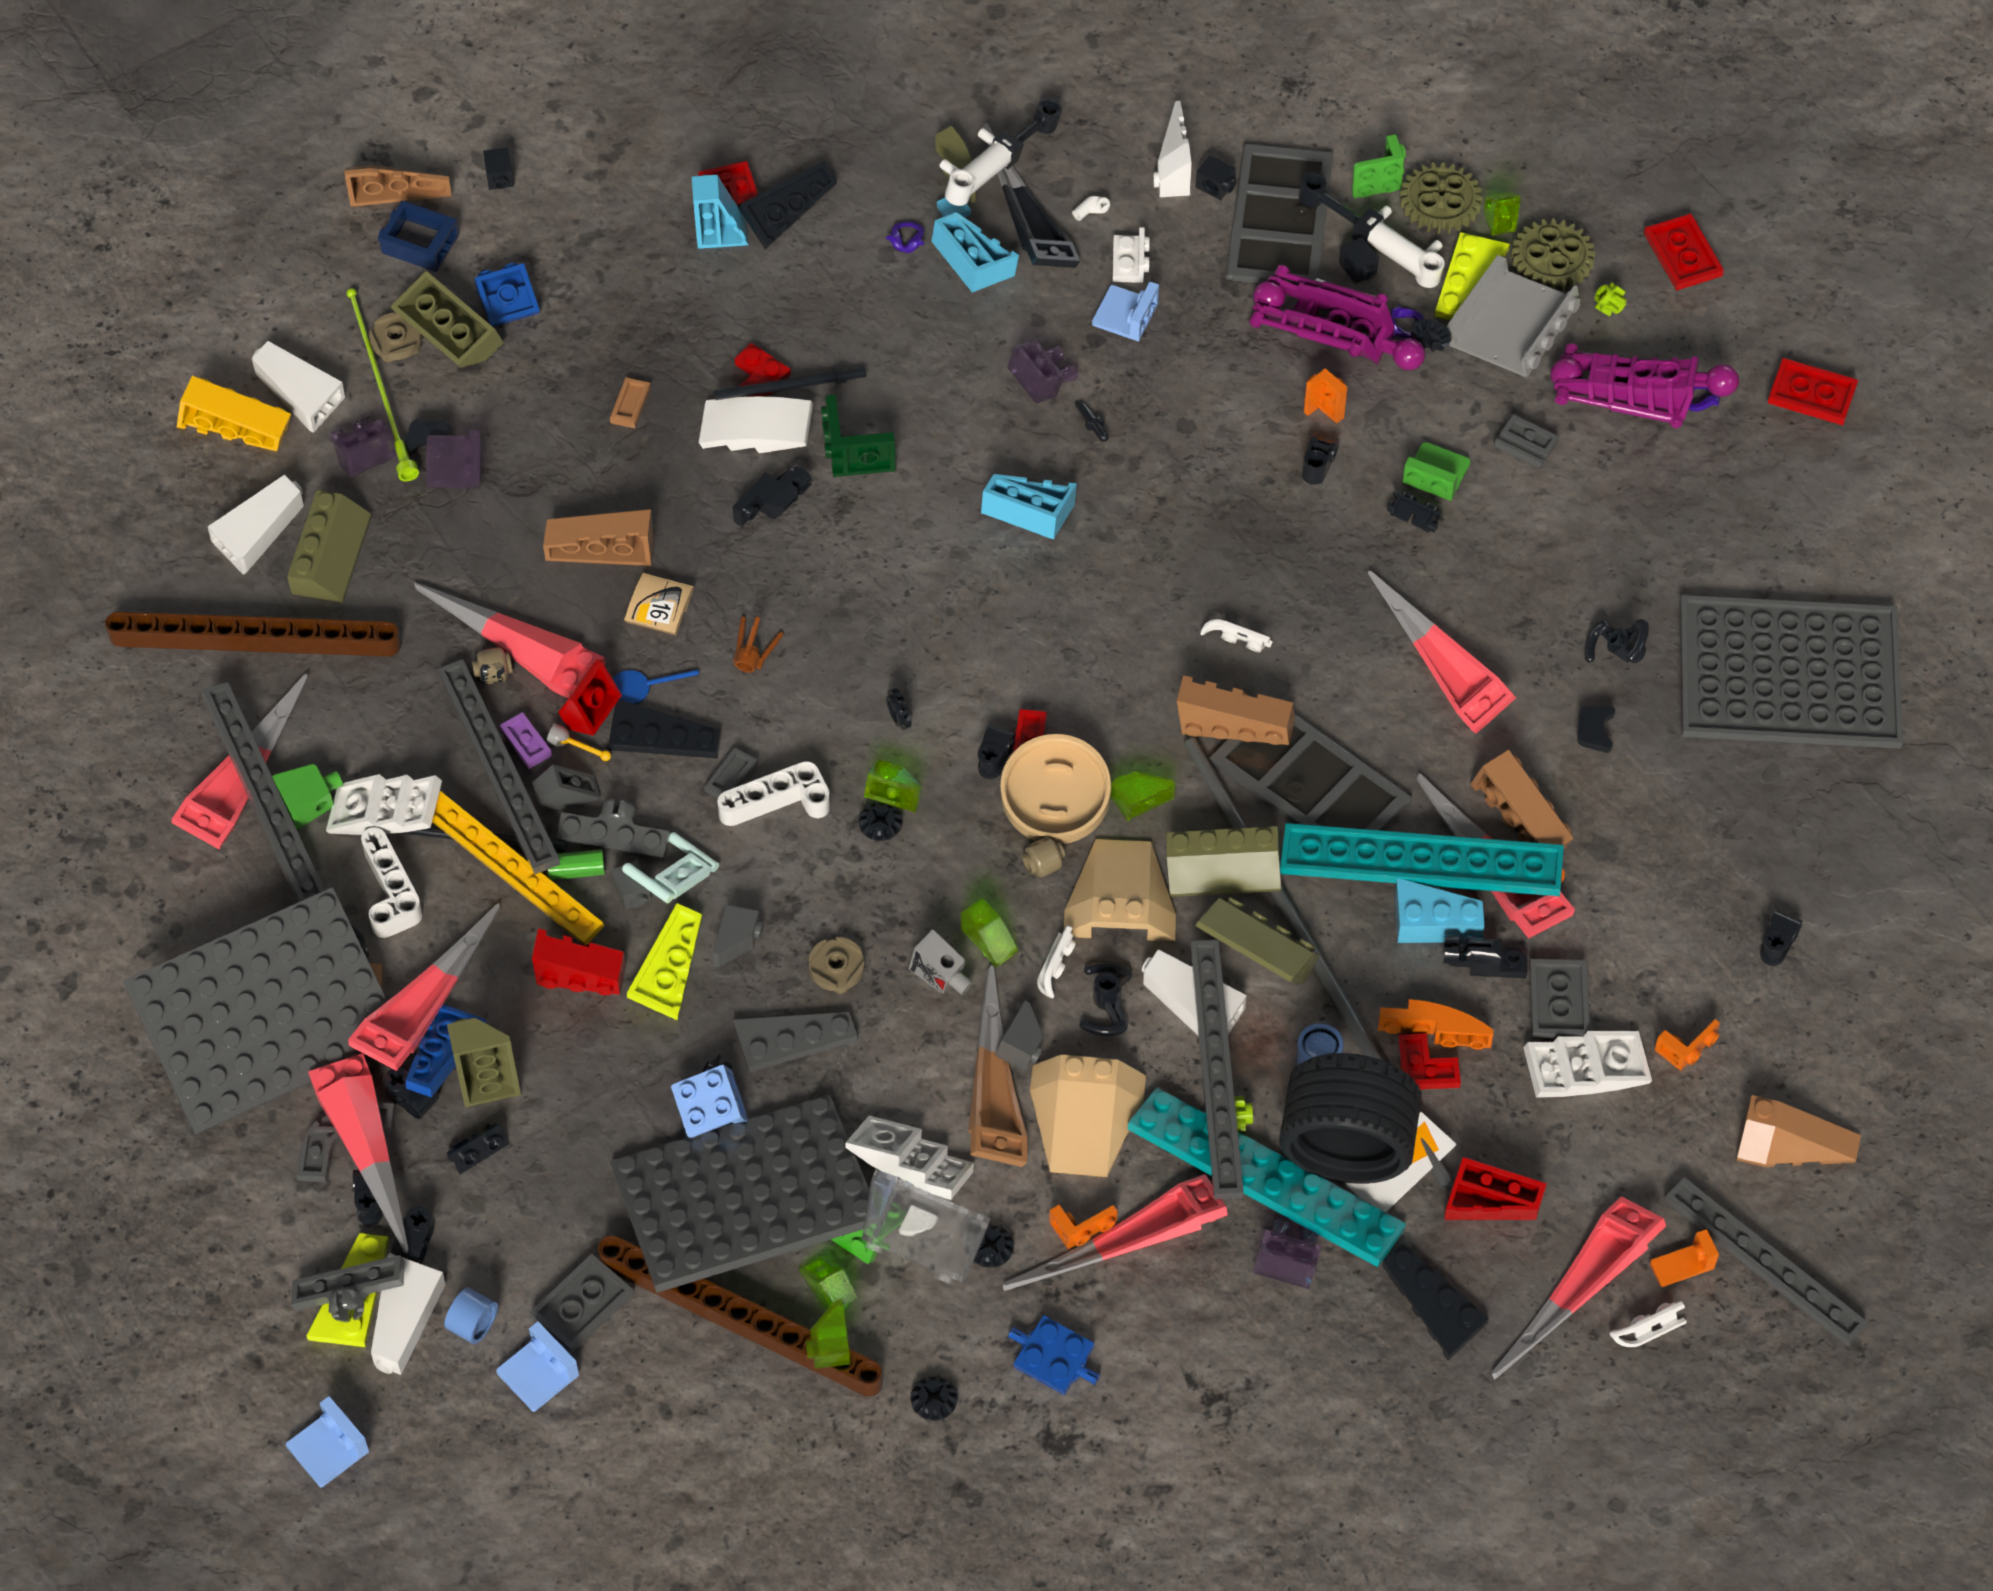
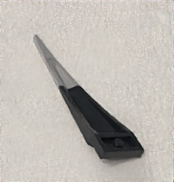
M985 123L983 128L993 134L989 125ZM1012 166L1009 169L1004 167L997 174L1022 249L1028 253L1032 265L1076 268L1080 259L1073 242L1038 203L1014 167Z

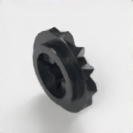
M1421 319L1416 321L1411 328L1410 336L1432 352L1436 349L1443 351L1445 347H1449L1452 340L1448 328L1435 320Z
M897 688L889 689L887 692L888 696H886L889 713L895 725L904 731L912 725L910 709L900 690Z
M876 800L874 804H866L865 809L859 814V828L866 837L872 840H889L896 836L902 828L903 819L898 806H892L889 801L879 803ZM875 815H876V816L878 815V816L881 817V818L884 817V816H886V817H885V822H886V824H885V823H882L881 821L875 823V822H876V817H875Z
M988 1223L983 1227L977 1226L976 1230L969 1235L967 1249L975 1263L983 1267L994 1268L1005 1264L1011 1258L1014 1251V1242L1011 1233L1003 1229L1002 1225L994 1226ZM985 1238L991 1242L997 1241V1253L991 1247L984 1248L986 1246Z
M939 1374L934 1377L926 1375L921 1381H916L911 1391L910 1400L912 1408L924 1419L932 1421L944 1419L957 1406V1388L953 1386L950 1379L946 1380ZM941 1390L939 1394L941 1401L934 1399L928 1402L929 1394L927 1391L934 1394Z

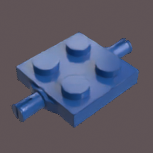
M1043 1315L1037 1327L1029 1335L1015 1326L1009 1332L1008 1338L1022 1344V1350L1013 1363L1014 1368L1064 1396L1072 1383L1078 1380L1079 1377L1093 1385L1097 1384L1101 1374L1086 1367L1087 1359L1095 1348V1344L1092 1341Z

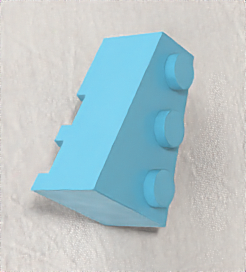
M718 175L692 176L698 249L748 245L747 221Z
M957 212L935 220L931 242L971 292L1015 276L1019 258L1017 253L1006 251L1000 246L998 240L995 238L990 240L981 233L979 227Z
M993 474L983 490L981 513L1054 540L1075 506L1077 483H1069L1068 486L1052 484V480L1036 483L1028 482L1025 477Z
M1397 879L1394 893L1397 943L1444 942V935H1460L1462 938L1467 935L1474 937L1483 936V901L1411 881Z

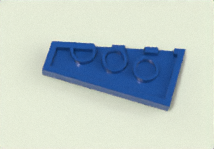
M442 1005L420 1042L419 1052L415 1055L406 1078V1089L432 1097L456 1067L447 1024L461 1018H477L486 1023V1019Z

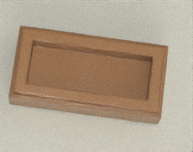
M625 377L610 416V423L635 429L649 395L651 383Z

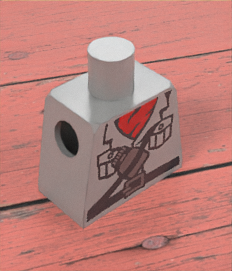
M933 929L914 948L908 969L938 992L944 994L952 986L963 995L973 983L962 974L965 965L964 958Z

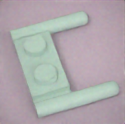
M675 832L670 833L669 842L687 855L656 875L654 880L631 863H625L622 867V871L667 904L710 875V872H715L719 867L718 862Z

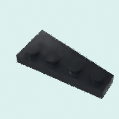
M823 161L741 203L739 209L766 250L835 187L837 181Z
M618 700L614 707L609 750L718 759L721 731L713 727Z
M1401 1243L1383 1260L1382 1267L1400 1293L1408 1299L1412 1305V1310L1428 1328V1333L1443 1350L1442 1353L1448 1361L1488 1324L1489 1318L1404 1243Z

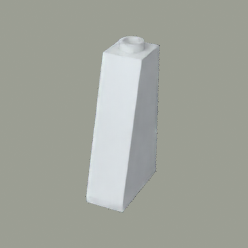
M269 341L262 348L257 349L252 357L255 374L313 433L345 398L341 381Z
M283 475L209 525L208 531L211 542L242 574H245L304 507L301 496L303 494L302 488L296 481L291 482Z
M1157 950L1153 958L1148 957L1142 967V972L1144 973L1143 984L1198 1035L1192 967ZM1223 983L1229 1035L1245 1010L1247 995Z
M389 1253L387 1258L394 1257L396 1255ZM403 1258L405 1261L404 1286L381 1291L371 1349L374 1365L378 1370L387 1374L392 1372L402 1374L446 1285L443 1272Z

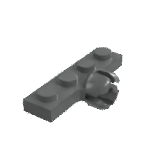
M606 799L603 802L601 814L595 818L561 812L556 840L665 860L670 832L635 825L633 820L636 809L632 803L621 800L619 805V803H616V799Z
M401 1255L293 1280L291 1306L298 1311L329 1303L328 1312L332 1314L335 1320L350 1322L351 1310H354L353 1320L356 1321L364 1313V1303L367 1295L404 1286L405 1261Z

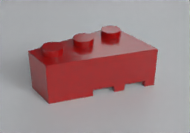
M538 928L532 954L537 985L547 989L558 987L567 988L574 992L592 991L601 995H620L626 967L623 951L594 943H589L588 947L571 943L572 937L564 935L562 940L546 936L547 930Z
M1463 1157L1445 1210L1444 1220H1537L1547 1183Z

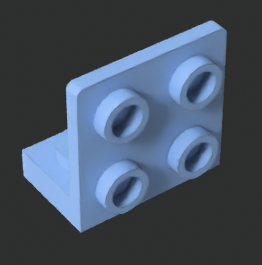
M1149 282L1146 290H1141L1139 294L1111 285L1092 320V325L1140 341L1158 305L1159 284Z
M720 1065L671 1086L689 1138L704 1134L731 1122L734 1124L747 1122L748 1117L733 1072L725 1065Z
M536 1322L529 1328L531 1341L496 1370L497 1375L532 1412L537 1411L579 1376L576 1360L539 1322Z
M330 1396L320 1402L323 1413L320 1418L286 1443L287 1449L319 1487H324L369 1453L364 1436Z

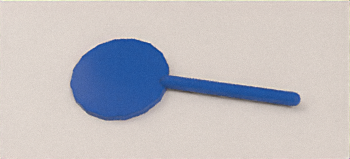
M626 670L618 673L612 679L622 695L619 700L638 704L647 697L649 685L695 676L699 674V670L647 680L646 676L640 672Z

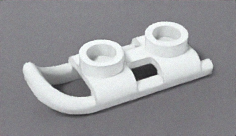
M1213 619L1206 622L1200 632L1201 635H1204L1212 630H1222L1221 638L1234 644H1236L1237 640L1247 642L1246 648L1257 653H1261L1265 646L1271 648L1273 643L1270 641V637L1222 619Z
M1066 926L1062 934L1058 933L1037 979L1038 988L1047 997L1054 998L1051 977L1056 979L1060 977L1065 968V964L1062 963L1063 955L1069 956L1075 947L1076 942L1072 940V927Z
M1682 1301L1671 1304L1663 1303L1657 1308L1655 1314L1639 1315L1632 1320L1630 1326L1612 1330L1609 1334L1622 1346H1640L1686 1324L1687 1322L1684 1317L1677 1319L1676 1312L1685 1308ZM1660 1323L1662 1328L1653 1332L1651 1327ZM1634 1332L1636 1340L1628 1341L1618 1336Z

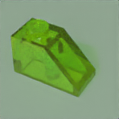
M1507 192L1485 197L1483 213L1491 236L1516 232L1521 201L1519 195Z
M878 759L868 773L864 797L916 813L921 785L905 767Z
M1134 771L1128 775H1120L1111 782V799L1126 821L1175 798V783L1171 779Z
M981 898L961 912V930L995 967H998L1018 952V948L1003 920L984 898Z
M824 1255L798 1269L800 1275L822 1306L831 1312L846 1309L851 1301L858 1298L844 1268Z
M838 1298L810 1329L811 1340L806 1341L808 1359L814 1358L815 1369L850 1364L843 1299Z

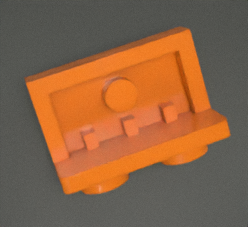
M1327 369L1322 370L1318 374H1313L1306 382L1304 413L1309 416L1319 408L1336 424L1344 419L1347 386L1344 381L1336 378Z

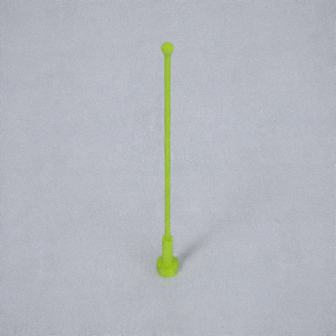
M350 288L347 290V296L351 298L395 438L394 447L399 459L396 471L401 481H412L418 477L419 470L416 462L409 459L405 443L400 439L356 300L357 291L354 288Z

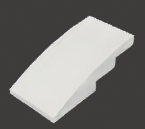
M758 396L736 397L716 401L714 399L706 400L699 444L703 449L727 445L731 451L755 447L758 453L807 446L813 403L811 400Z
M378 774L345 782L342 787L336 789L334 805L330 812L326 831L330 834L362 835L365 830L372 827L382 829L385 834L431 828L442 780L435 775L413 780L408 775L386 780Z
M1587 1031L1583 1037L1558 1036L1554 1042H1527L1523 1047L1536 1098L1595 1094L1636 1087L1652 1082L1639 1031Z
M868 1116L847 1140L845 1148L865 1162L896 1180L949 1200L955 1196L971 1176L974 1169V1162L947 1156V1145L921 1139L922 1129L873 1116Z

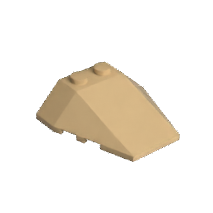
M1095 840L1065 908L1064 929L1066 926L1072 927L1071 933L1073 937L1091 938L1092 927L1148 929L1147 941L1175 942L1176 913L1151 841Z
M1062 1054L1033 1065L1030 1096L1040 1128L1049 1171L1108 1177L1122 1148V1144L1130 1132L1127 1130L1128 1123L1144 1103L1146 1075L1117 1059Z

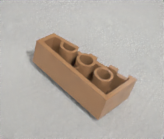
M651 509L547 519L543 543L545 561L651 566L654 548Z
M1183 675L1177 697L1183 735L1242 740L1245 742H1263L1273 745H1289L1295 722L1293 702L1261 694L1251 697L1241 689L1233 688L1232 691L1216 688L1217 683L1206 681L1205 685L1192 682L1193 677Z
M1510 750L1483 765L1470 783L1475 791L1481 789L1487 796L1484 801L1491 809L1496 806L1501 811L1502 821L1508 828H1516L1518 830V839L1521 842L1564 845L1565 849L1574 839L1569 826L1565 822H1561L1555 813L1553 804L1549 800H1545L1539 792V786L1536 781L1531 777L1529 778L1523 770L1520 759L1515 755L1513 756Z

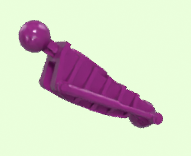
M1278 265L1274 275L1269 276L1267 281L1260 282L1254 290V312L1249 320L1250 325L1254 328H1260L1262 324L1292 332L1297 334L1298 337L1346 350L1352 357H1360L1361 355L1376 365L1379 364L1384 353L1393 356L1394 362L1402 370L1412 371L1418 369L1424 362L1426 356L1425 348L1418 340L1406 338L1398 342L1392 339L1395 326L1386 305L1388 298L1385 294L1381 293L1374 296L1326 281L1322 283L1289 273L1290 271L1285 265ZM1285 279L1299 282V285L1296 286L1292 283L1285 281ZM1285 294L1298 299L1293 311L1286 309L1283 312L1279 310L1284 304ZM1320 308L1331 311L1327 318L1317 315Z
M1567 344L1565 346L1564 354L1553 364L1550 370V379L1556 391L1555 402L1557 404L1565 405L1569 400L1609 408L1614 412L1668 422L1674 428L1682 426L1693 398L1695 387H1707L1713 395L1725 397L1734 393L1739 385V375L1730 365L1719 364L1711 368L1709 372H1698V357L1678 360V358L1658 360V358L1652 357V360H1642L1638 356H1633L1631 359L1619 357L1617 354L1610 356L1578 351V347L1575 344ZM1583 371H1590L1589 379H1582ZM1577 395H1587L1589 396V398Z

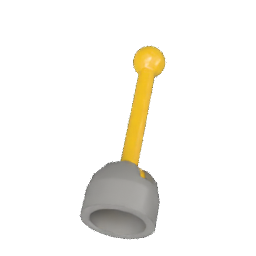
M554 723L547 737L548 744L561 747L570 743L600 756L603 761L611 759L609 751H600L569 738L568 730L560 724Z

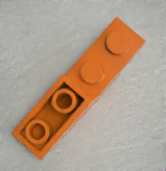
M1409 999L1407 1009L1380 1007L1378 1031H1385L1389 1034L1400 1032L1434 1034V1044L1447 1048L1466 1046L1477 1050L1491 1048L1493 1029L1482 1021L1457 1009L1437 1003Z

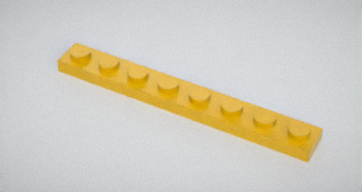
M439 792L432 820L435 825L584 946L604 927L601 920L543 873L540 872L534 875L528 861L443 792Z

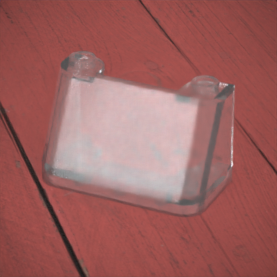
M875 1169L870 1183L862 1240L867 1242L865 1248L881 1254L884 1249L937 1272L935 1278L948 1284H952L953 1280L964 1283L991 1218L978 1212H972L961 1205L916 1187L914 1184L898 1176Z

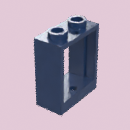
M401 201L398 208L392 211L386 227H383L379 232L378 241L380 242L382 254L437 272L459 236L457 219ZM406 220L438 231L428 248L396 238Z

